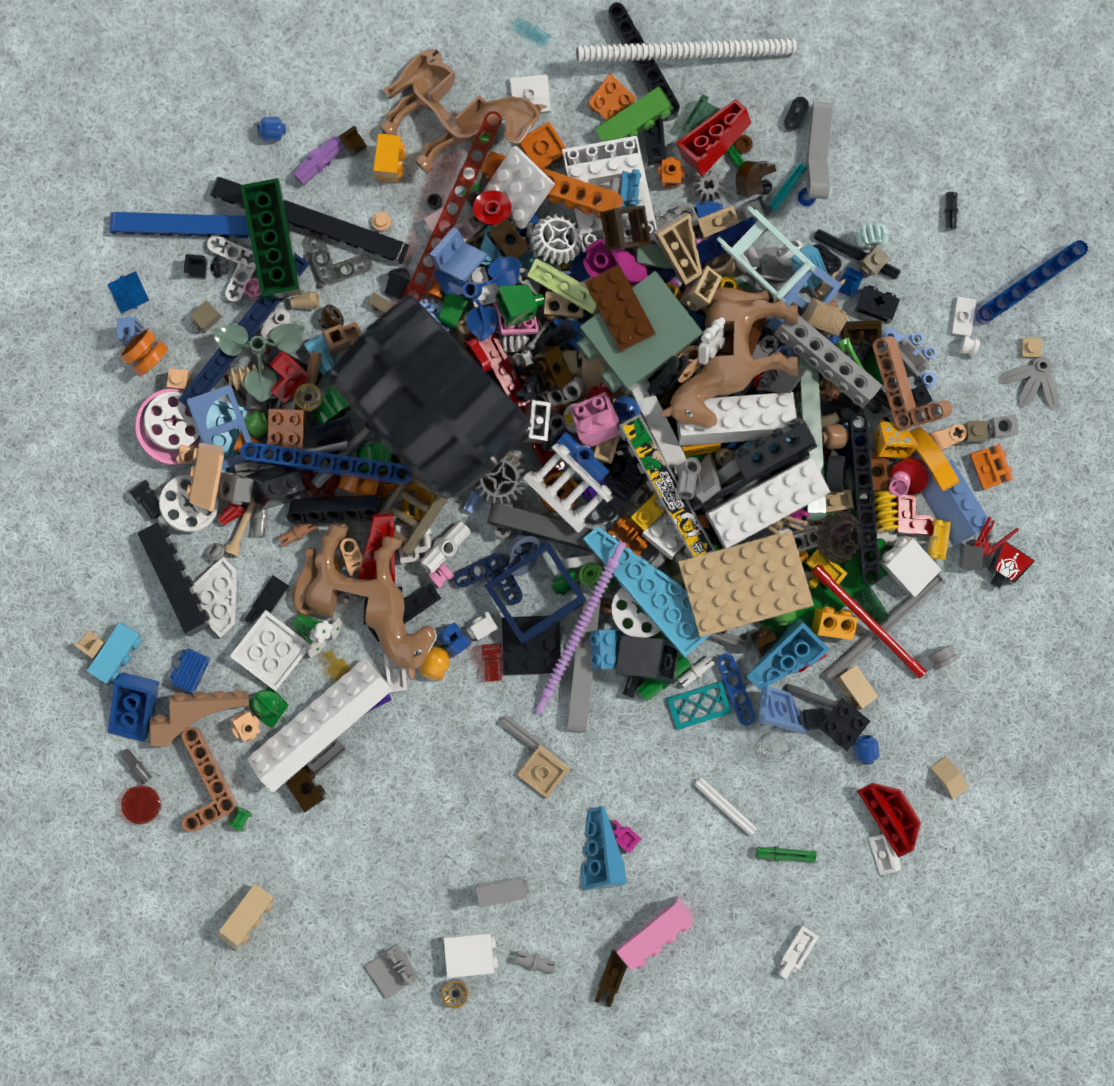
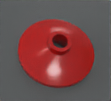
M496 190L483 192L476 198L473 205L475 217L486 225H498L504 219L509 218L512 210L511 201L508 196Z

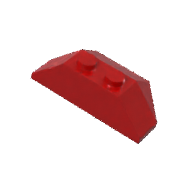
M870 783L858 789L857 793L897 857L899 858L912 852L915 849L922 823L901 789L876 783Z

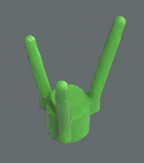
M849 338L835 343V346L844 354H851L855 363L864 369L853 350Z

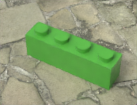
M657 87L595 130L603 142L638 136V132L644 128L645 130L651 128L659 118L664 119L671 114L670 111L674 108L663 90Z

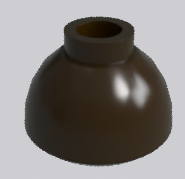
M327 304L322 309L319 324L324 329L332 328L339 324L343 326L344 318L334 305Z

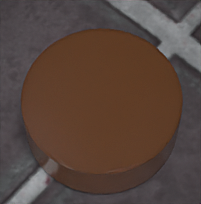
M740 135L734 142L735 151L737 150L739 154L743 155L749 153L753 146L752 139L747 135Z

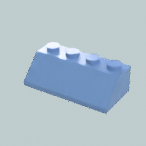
M950 459L948 462L956 473L959 483L942 492L930 471L928 484L922 493L937 518L944 522H951L949 537L954 546L979 533L988 517L957 466Z

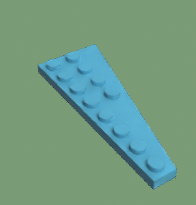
M596 527L583 538L586 545L604 566H607L606 562L608 558L612 557L619 542L600 527ZM625 547L618 560L619 565L617 568H614L615 573H612V575L683 658H685L711 635L700 638L687 591L663 572L657 570L646 560Z

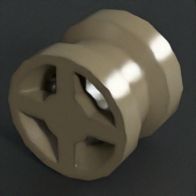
M726 448L718 450L715 455L716 464L720 467L726 466L734 460L733 455L735 452Z

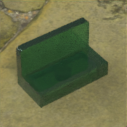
M702 94L683 125L682 131L687 134L720 109L708 103L709 97Z

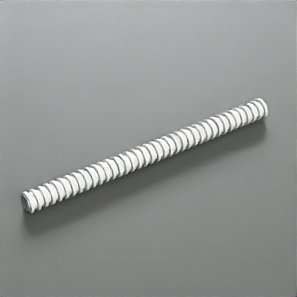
M785 38V40L773 39V41L771 39L767 41L766 39H762V41L760 39L756 41L753 39L750 42L749 40L744 42L743 40H739V42L737 40L733 42L731 40H728V42L723 40L722 42L716 41V43L714 41L710 43L708 41H705V43L703 41H699V43L694 41L687 44L685 42L681 44L680 42H676V44L674 42L670 44L665 42L658 45L657 43H653V45L651 43H647V45L645 43L641 45L636 43L629 46L627 44H624V46L622 44H618V46L616 44H612V46L607 44L604 46L603 44L600 47L598 45L594 47L592 45H589V47L578 45L576 47V60L578 63H581V61L587 62V60L589 62H593V60L595 62H599V60L601 62L605 60L610 62V60L616 61L617 59L618 61H622V59L624 61H628V59L630 61L634 59L639 61L646 58L647 60H651V58L653 60H657V58L659 60L663 58L668 60L675 57L676 59H680V57L682 59H686V57L688 59L692 57L697 59V57L703 58L704 56L705 58H709V56L711 58L715 56L717 58L721 56L726 58V56L732 57V55L734 57L738 55L739 57L744 55L745 57H749V55L754 57L761 54L762 56H766V54L768 56H772V54L774 56L778 54L783 56L785 54L786 56L789 53L790 55L796 53V41L794 38L790 40Z

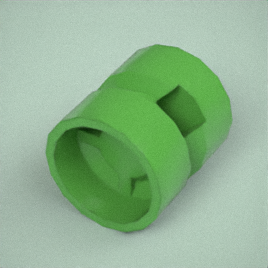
M595 562L586 563L579 572V579L582 584L595 591L594 586L598 585L597 581H600L599 576L603 575L602 571H605V569ZM613 577L609 578L610 583H607L608 587L604 588V593H607L612 588Z

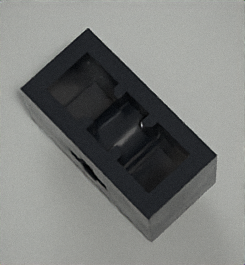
M864 286L854 311L890 323L894 318L900 299L891 292L883 293L878 291L879 289L875 286ZM877 299L880 300V302H879L880 306H879V307L876 306V302H875V301H876Z

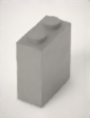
M523 876L477 885L476 892L479 908L526 899V894L529 893L528 880H524Z

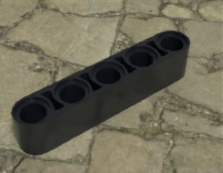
M375 495L293 499L289 505L287 520L292 524L372 521L373 515L379 514L381 500Z

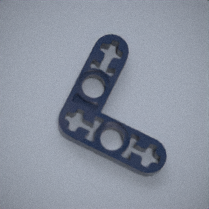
M494 553L458 571L454 576V582L458 587L466 588L492 574L497 575L495 571H499L498 567L491 564L494 561V557L502 559L500 562L502 569L508 566L503 555ZM478 565H482L485 568V573L482 576H477L474 573V569ZM471 569L475 580L471 581L470 577L466 579V584L458 583L459 575L467 576L469 575L467 570ZM514 575L511 576L509 584H499L508 603L516 605L522 601L523 594ZM513 583L516 585V587H512L513 591L520 594L517 597V601L509 599L511 596L509 589L506 592L504 588L510 587Z

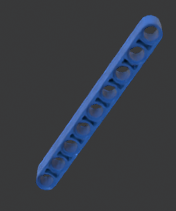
M137 212L110 213L109 233L112 234L119 232L124 235L141 233V235L160 234V236L179 234V236L192 237V235H198V237L217 235L222 238H229V236H235V238L250 237L246 216Z
M253 442L243 444L240 449L241 455L251 463L407 485L413 479V474L403 464ZM250 448H254V449H255L254 455L251 456V457H248V456H247V451H248ZM274 451L273 458L267 460L266 453ZM293 454L292 461L285 462V456ZM306 457H312V462L309 465L303 464ZM326 459L331 460V465L328 468L322 466ZM349 462L351 464L350 468L343 471L341 469L342 464ZM363 465H369L370 469L367 473L363 474L360 472ZM382 468L389 469V473L386 476L379 475ZM401 471H408V476L405 479H399L398 475Z

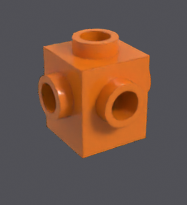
M673 157L662 160L657 172V176L661 178V187L680 188L681 178H684L685 167L681 166V160Z

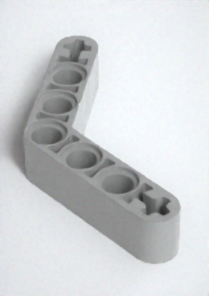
M814 101L812 105L808 142L810 147L809 152H807L806 163H808L805 173L808 198L827 200L829 196L830 180L827 158L833 103Z

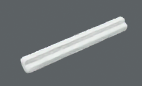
M699 778L694 785L748 835L751 836L755 833L757 828L703 778Z

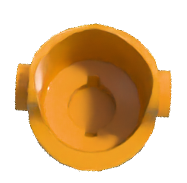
M431 647L425 661L418 667L419 673L433 681L437 679L439 681L446 676L444 673L450 667L448 653L442 648Z

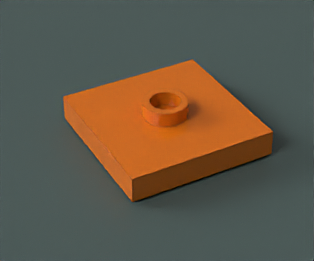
M549 121L525 135L524 139L518 143L524 154L538 167L544 169L562 159V149H566Z

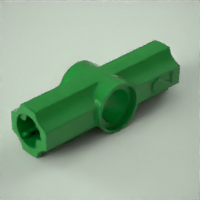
M681 654L678 656L675 680L691 666L686 657L683 658ZM647 680L637 688V691L647 702L671 684Z

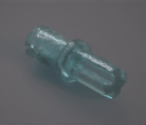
M521 17L514 24V27L527 34L528 38L532 37L543 43V45H546L551 37L550 34L539 29L536 24L533 25Z

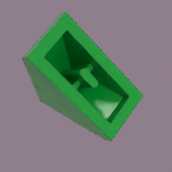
M453 293L445 294L438 320L455 328L468 301Z

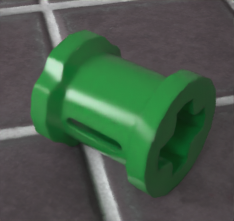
M237 806V811L228 824L239 831H243L247 819L253 814Z

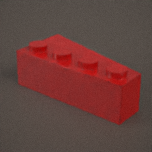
M734 99L676 142L681 158L703 177L750 126L751 120L747 108L737 99Z

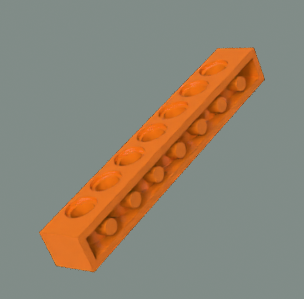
M490 151L481 169L487 181L491 180L505 159V155ZM539 167L555 183L546 196V199L553 204L558 205V203H561L568 209L574 210L576 208L586 215L594 214L601 219L600 212L621 208L624 202L618 192Z

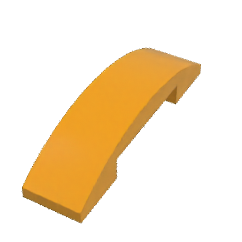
M920 426L909 431L918 444L915 451L931 471L934 481L942 492L958 484L959 479L930 435Z

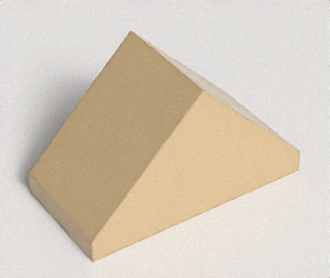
M944 757L930 767L952 799H955L968 789L962 773L947 757Z

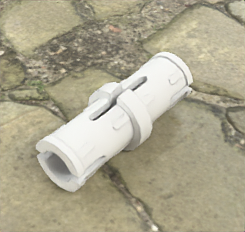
M707 655L695 666H690L691 669L677 679L686 688L695 679H700L702 674L714 666L715 663L710 661L711 658Z

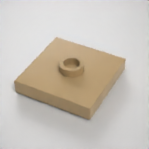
M539 745L517 773V776L547 799L570 770V767Z

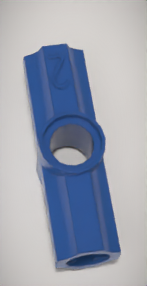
M569 432L565 433L556 442L559 445L563 444L570 451L569 455L598 483L610 472L594 457L591 448L582 446Z

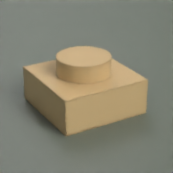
M1022 338L1021 357H1042V338Z

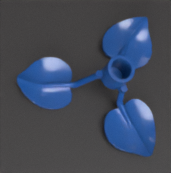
M503 257L492 262L489 266L488 274L493 279L483 283L480 282L479 284L467 282L468 279L465 282H461L440 270L434 271L439 286L446 294L453 293L460 296L464 293L466 297L473 298V301L479 306V308H474L468 313L466 321L469 330L481 341L487 340L494 333L498 324V315L495 309L490 306L483 308V305L478 300V297L482 294V287L496 282L498 287L515 286L520 275V261L517 258Z

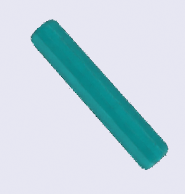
M799 162L769 203L768 208H771L774 212L778 210L806 171L807 167L803 163Z

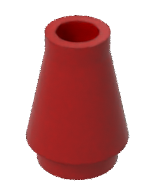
M229 501L217 519L222 525L226 526L229 522L243 515L246 508L243 504H232Z

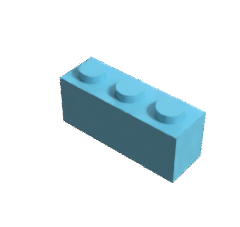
M119 622L87 672L106 684L114 683L120 676L119 670L121 667L129 663L131 659L129 655L132 650H137L140 646L142 635L124 623Z

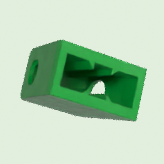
M528 285L499 286L495 296L507 327L534 318L538 306L544 305L543 295H533Z

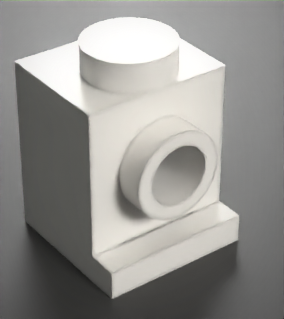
M488 612L485 613L486 618L483 619L481 616L472 621L473 625L467 629L472 639L477 638L479 641L498 630Z

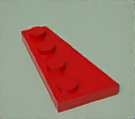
M393 513L373 515L358 579H376L377 568L374 553L382 547L383 536L394 537ZM395 551L393 552L389 563L390 574L394 584Z

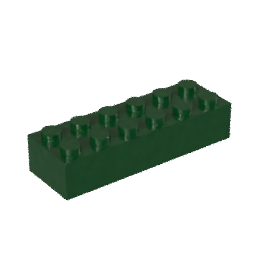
M275 178L240 185L261 297L264 301L301 295L302 291L282 186L279 179Z

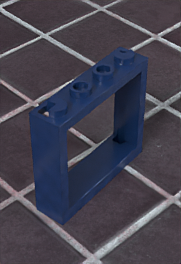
M542 542L534 548L536 551L530 555L528 553L524 554L518 559V563L514 566L512 564L506 566L502 574L499 576L493 575L486 580L487 584L484 585L518 639L524 645L587 603V598L550 543L545 544ZM548 552L577 598L523 633L494 590V587Z

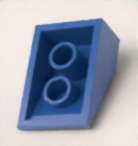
M122 672L114 681L108 733L145 742L150 727V717L153 716L158 697L160 681Z

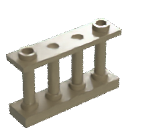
M406 470L402 475L404 479L408 476V471ZM414 474L412 482L434 495L436 499L432 505L425 504L405 491L407 485L400 484L380 513H393L394 516L413 527L414 533L411 537H405L394 530V538L402 539V546L404 547L402 551L409 556L412 555L449 499L436 495ZM399 497H402L424 512L425 516L422 521H416L394 507Z

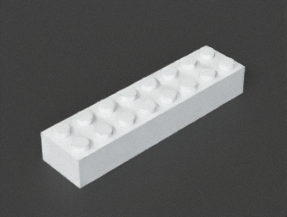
M365 657L292 721L282 727L278 733L268 739L257 751L253 752L247 758L259 780L274 792L390 693L392 688Z

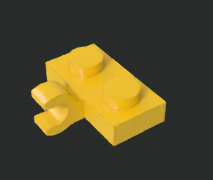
M819 548L805 562L811 569L820 564L838 584L848 574ZM813 576L807 584L813 589L820 581Z

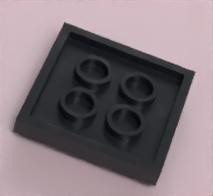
M548 616L513 617V619L524 633ZM502 617L504 675L554 673L553 668H556L555 664L559 663V658L561 659L560 623L557 622L524 645L520 642L505 617Z

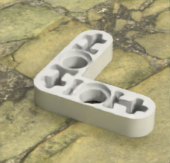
M212 236L207 242L209 250L238 264L225 292L230 302L238 303L245 295L244 287L243 289L238 288V297L232 298L230 292H234L237 287L233 285L234 282L239 286H244L247 280L253 278L256 272L255 262H251L249 265L246 259H241L243 251H245L244 256L248 258L253 256L254 259L253 251L220 236ZM217 240H219L221 246H226L224 254L222 253V248L216 247V249H214L212 243H216ZM231 248L239 250L236 257L229 256L228 253ZM242 272L248 275L245 282H240L237 278Z

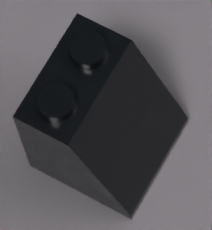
M275 466L245 476L254 480L252 496L258 512L291 502V500L296 499L305 490L299 471L291 468Z
M621 636V641L618 645L619 654L615 664V674L628 678L674 684L679 652L671 642L663 639Z

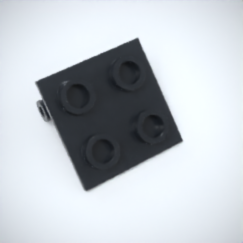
M841 697L818 728L829 736L834 743L848 751L870 723V720Z

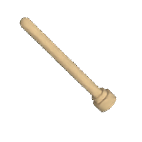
M252 495L232 542L230 541L225 547L226 553L236 557L239 556L241 551L239 543L256 505Z

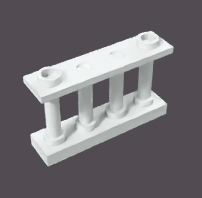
M555 444L552 448L556 453L538 472L533 473L531 471L523 479L579 533L587 526L584 523L587 515L603 499L607 502L613 499L610 495L612 492L605 485L601 486L569 455L570 451L563 444ZM563 458L570 467L552 486L549 485L547 487L542 482L544 480L543 477ZM577 472L584 480L565 500H561L557 496V491ZM590 485L598 494L580 513L575 514L570 509L571 504Z

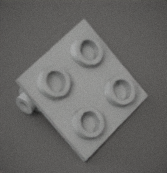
M398 944L365 966L386 999L419 978Z

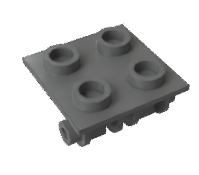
M798 367V377L790 376L781 370L764 371V374L759 378L760 385L756 390L791 393L807 371V368Z

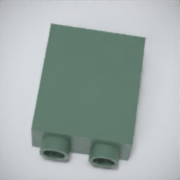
M656 271L632 288L656 332L655 336L620 353L600 313L580 326L579 335L582 339L576 345L589 362L597 357L602 363L605 370L600 373V377L613 393L621 388L624 394L628 395L667 366V360L671 356H679L687 347L699 342L703 332Z

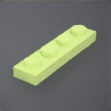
M539 258L535 259L527 275L528 277L588 312L595 313L597 307L585 285Z

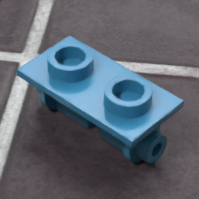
M633 169L631 173L622 171L620 196L624 200L621 206L623 208L639 204L638 186L641 173L638 169Z

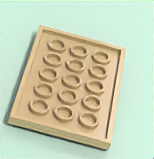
M792 530L678 562L700 638L814 606Z

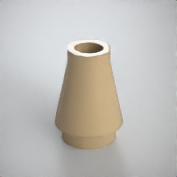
M312 290L290 298L293 309H315L320 306L319 295Z

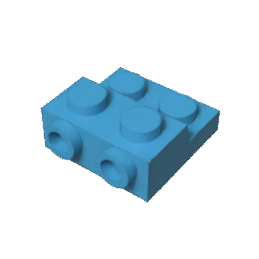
M620 630L590 631L592 670L616 669L615 664L619 654L618 645L621 641V636H626V634Z

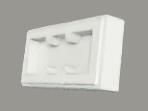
M957 297L952 335H967L971 337L977 299Z

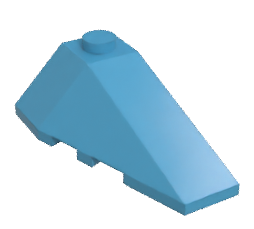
M798 618L784 631L746 676L761 690L791 673L798 672L799 669L807 665L810 666L816 663L830 649Z
M599 806L589 809L585 834L589 836V842L587 847H583V853H587L586 865L581 864L583 891L627 884L625 865L605 807Z

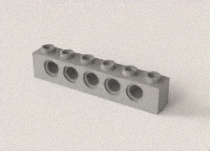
M799 315L798 325L789 324L784 321L774 333L781 342L788 345L795 354L800 355L811 367L819 371L825 379L832 382L839 391L845 393L861 408H864L883 386Z

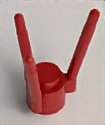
M989 516L973 545L984 548L983 557L986 554L991 556L999 546L1018 532L1019 528H1015L993 547H990L992 543L986 538L995 521H991L992 517Z

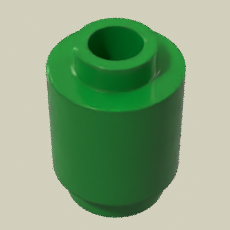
M570 570L569 573L577 584L580 583L575 572ZM562 574L552 580L554 584L551 587L556 595L561 594L564 596L572 590Z

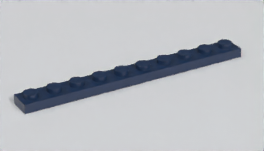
M294 252L300 278L310 263ZM261 295L237 324L246 329L248 341L255 336L284 298L264 301ZM218 348L178 401L189 409L186 400L211 391L238 356H229Z

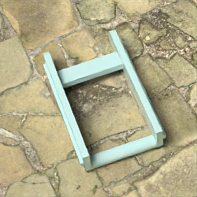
M748 205L746 209L758 221L732 248L722 238L718 237L717 240L722 244L721 247L768 290L772 296L778 301L785 302L786 300L783 297L809 270L814 272L816 266L763 215ZM766 229L804 263L778 292L740 257Z

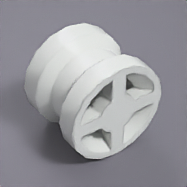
M965 335L959 353H966L974 358L980 346V339L973 340Z

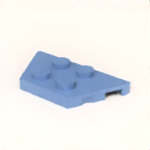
M769 686L761 689L759 722L799 733L809 731L802 725L798 717L802 714L790 692Z

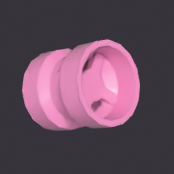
M255 278L247 280L244 285L245 293L254 301L261 295L258 279Z
M901 471L893 474L889 486L890 492L898 497L907 494L911 481L910 476Z
M444 563L432 574L428 573L429 577L439 588L444 586L446 580L454 577Z

